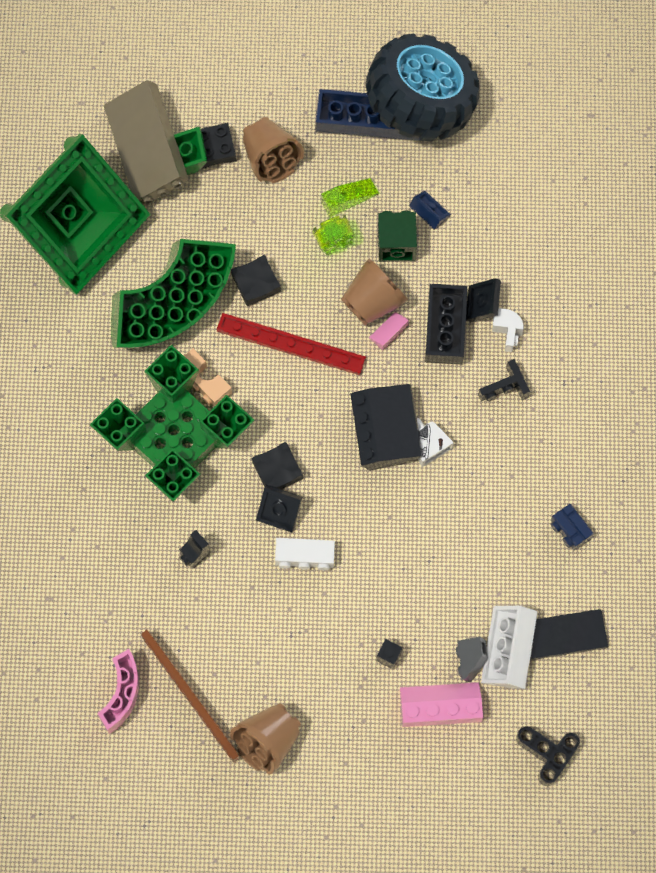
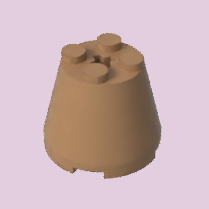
M263 117L243 129V144L251 169L260 182L270 181L271 183H276L289 177L296 171L294 167L304 158V148L294 136L268 117Z
M370 258L363 264L341 298L342 302L365 326L408 301L401 290Z
M278 703L236 724L230 731V737L233 741H236L239 747L237 752L247 764L258 772L263 770L268 775H271L279 768L298 738L301 723L296 717H292L282 704Z

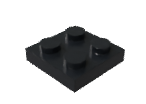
M494 278L468 286L466 321L471 323L498 316L501 280Z
M266 484L256 521L292 533L303 497Z

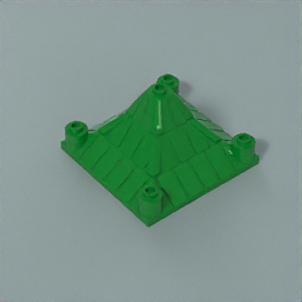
M78 134L77 137H68L64 141L65 151L61 153L54 163L44 171L14 204H5L0 209L1 219L14 226L56 275L59 276L60 285L68 288L75 295L82 290L151 215L83 134Z

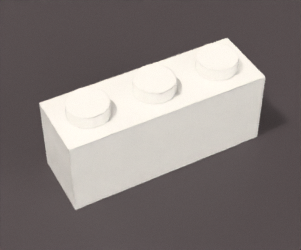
M276 538L275 565L282 569L297 566L302 570L318 567V570L327 571L330 568H334L335 541Z

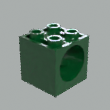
M404 210L397 213L392 211L378 213V262L416 261V212Z

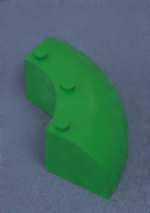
M179 239L173 243L168 262L162 273L153 283L135 290H120L112 295L111 341L113 347L137 348L157 344L177 336L198 322L217 301L227 283L234 262L236 244Z

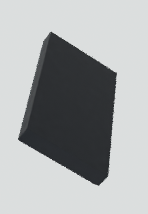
M601 609L536 619L530 660L608 648Z

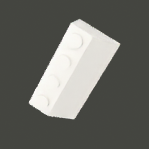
M523 606L493 607L487 643L488 660L483 667L482 684L512 689H525L538 611Z

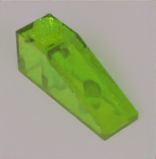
M371 178L339 185L322 193L321 203L330 218L379 195V192Z

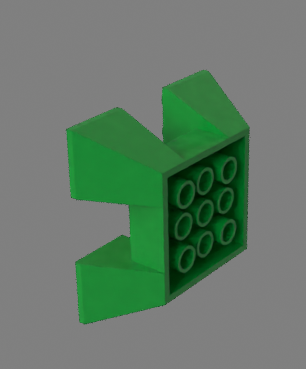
M170 345L144 371L157 394L136 415L116 398L90 423V426L117 451L135 450L153 467L145 477L174 502L200 476V473L195 468L215 448H228L255 420L228 395L211 411L203 406L190 394L199 369L175 347ZM186 417L192 418L190 422L183 421ZM159 418L165 419V421L162 423L156 422V420ZM176 430L179 432L177 435H170L171 431ZM186 443L193 444L190 448L183 447ZM158 444H165V447L162 449L156 448Z

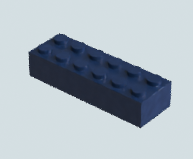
M319 89L316 132L420 141L419 137L412 136L408 138L400 135L399 130L393 126L390 128L380 120V114L373 112L367 93Z

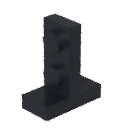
M515 359L507 361L506 369L510 375L509 377L479 389L478 396L481 402L484 400L491 401L501 393L508 394L515 387L521 400L529 398L530 390Z

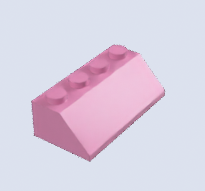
M479 682L400 687L403 727L476 723L483 720Z

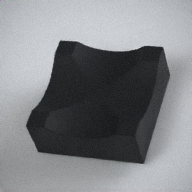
M228 123L201 128L207 163L201 169L220 163L237 162Z
M262 255L248 264L231 269V275L246 306L281 292V286L270 267L266 255Z
M287 442L252 457V463L264 487L267 484L283 489L303 479V473L296 463Z

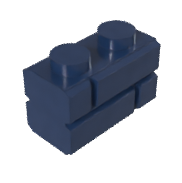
M571 503L552 516V523L550 525L556 533H561L564 537L562 540L568 548L571 547L575 551L593 538V531Z

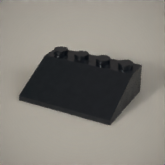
M411 384L369 388L350 393L362 467L372 471L423 457Z

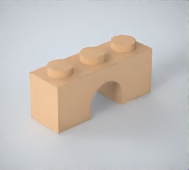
M194 348L184 355L199 369L192 389L195 392L199 391L203 395L202 399L206 404H212L215 407L226 395L230 396L232 394L231 386L219 374L212 380H204L200 377L201 372L207 368L206 361Z

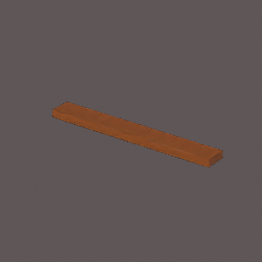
M145 630L142 632V639L231 761L235 763L240 760L237 751L149 631Z

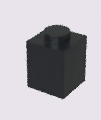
M385 639L376 656V661L394 670L402 654L403 647Z

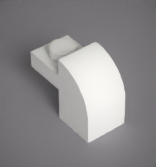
M498 308V316H494L492 332L507 334L505 352H512L513 346H517L518 335L522 336L523 322L514 311Z

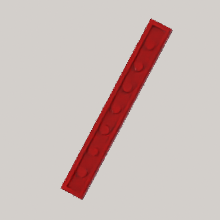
M222 313L216 329L217 332L359 376L366 360V356Z

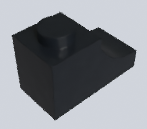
M197 530L190 534L188 541L179 549L180 560L185 566L190 565L192 569L210 555L209 544Z

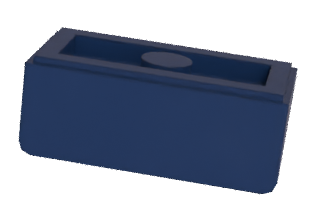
M425 190L414 196L409 204L410 208L433 229L438 228L451 215Z

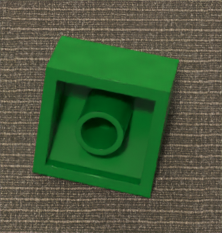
M199 126L174 134L187 175L198 172L207 163L201 127Z

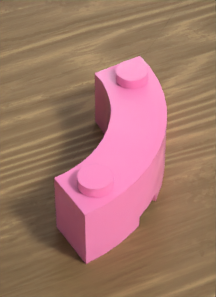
M130 649L112 658L117 671L116 692L110 702L98 712L99 718L109 734L119 728L128 718L138 696L139 675Z

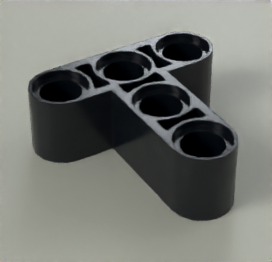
M529 726L521 727L516 736L519 746L545 763L538 776L539 782L544 786H551L556 782L580 744V739L575 733H567L559 744L556 745ZM528 733L531 736V740L523 741L520 735ZM572 739L575 742V746L572 748L567 747L565 740ZM537 745H546L548 751L545 753L540 752L537 749ZM554 756H562L564 758V763H556L554 760ZM546 771L551 772L553 779L546 780L543 777V773Z

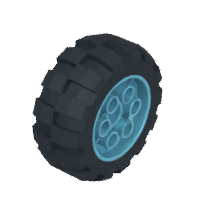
M415 33L404 34L383 45L380 51L376 53L366 76V92L373 112L380 114V120L389 128L393 126L399 130L400 135L411 138L415 136L419 137L420 141L432 142L437 138L443 140L455 135L469 122L480 98L477 72L472 70V63L466 55H460L456 51L457 47L447 41L442 43L437 41L435 36L426 34L422 37H417Z

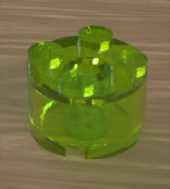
M339 215L320 223L321 227L318 230L316 227L312 230L321 252H325L326 255L336 252V248L343 246V248L351 246L353 244L352 240L355 238L346 215H343L341 219Z

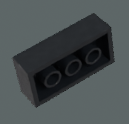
M430 284L425 362L463 365L468 286Z

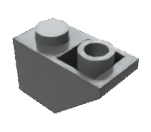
M482 637L457 640L456 655L460 659L458 673L462 680L466 682H472L488 660L486 640Z

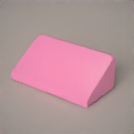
M394 312L369 339L381 350H384L409 325V320Z

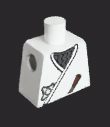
M417 418L423 457L418 458L421 467H424L452 450L453 442L433 421L424 426L420 418Z

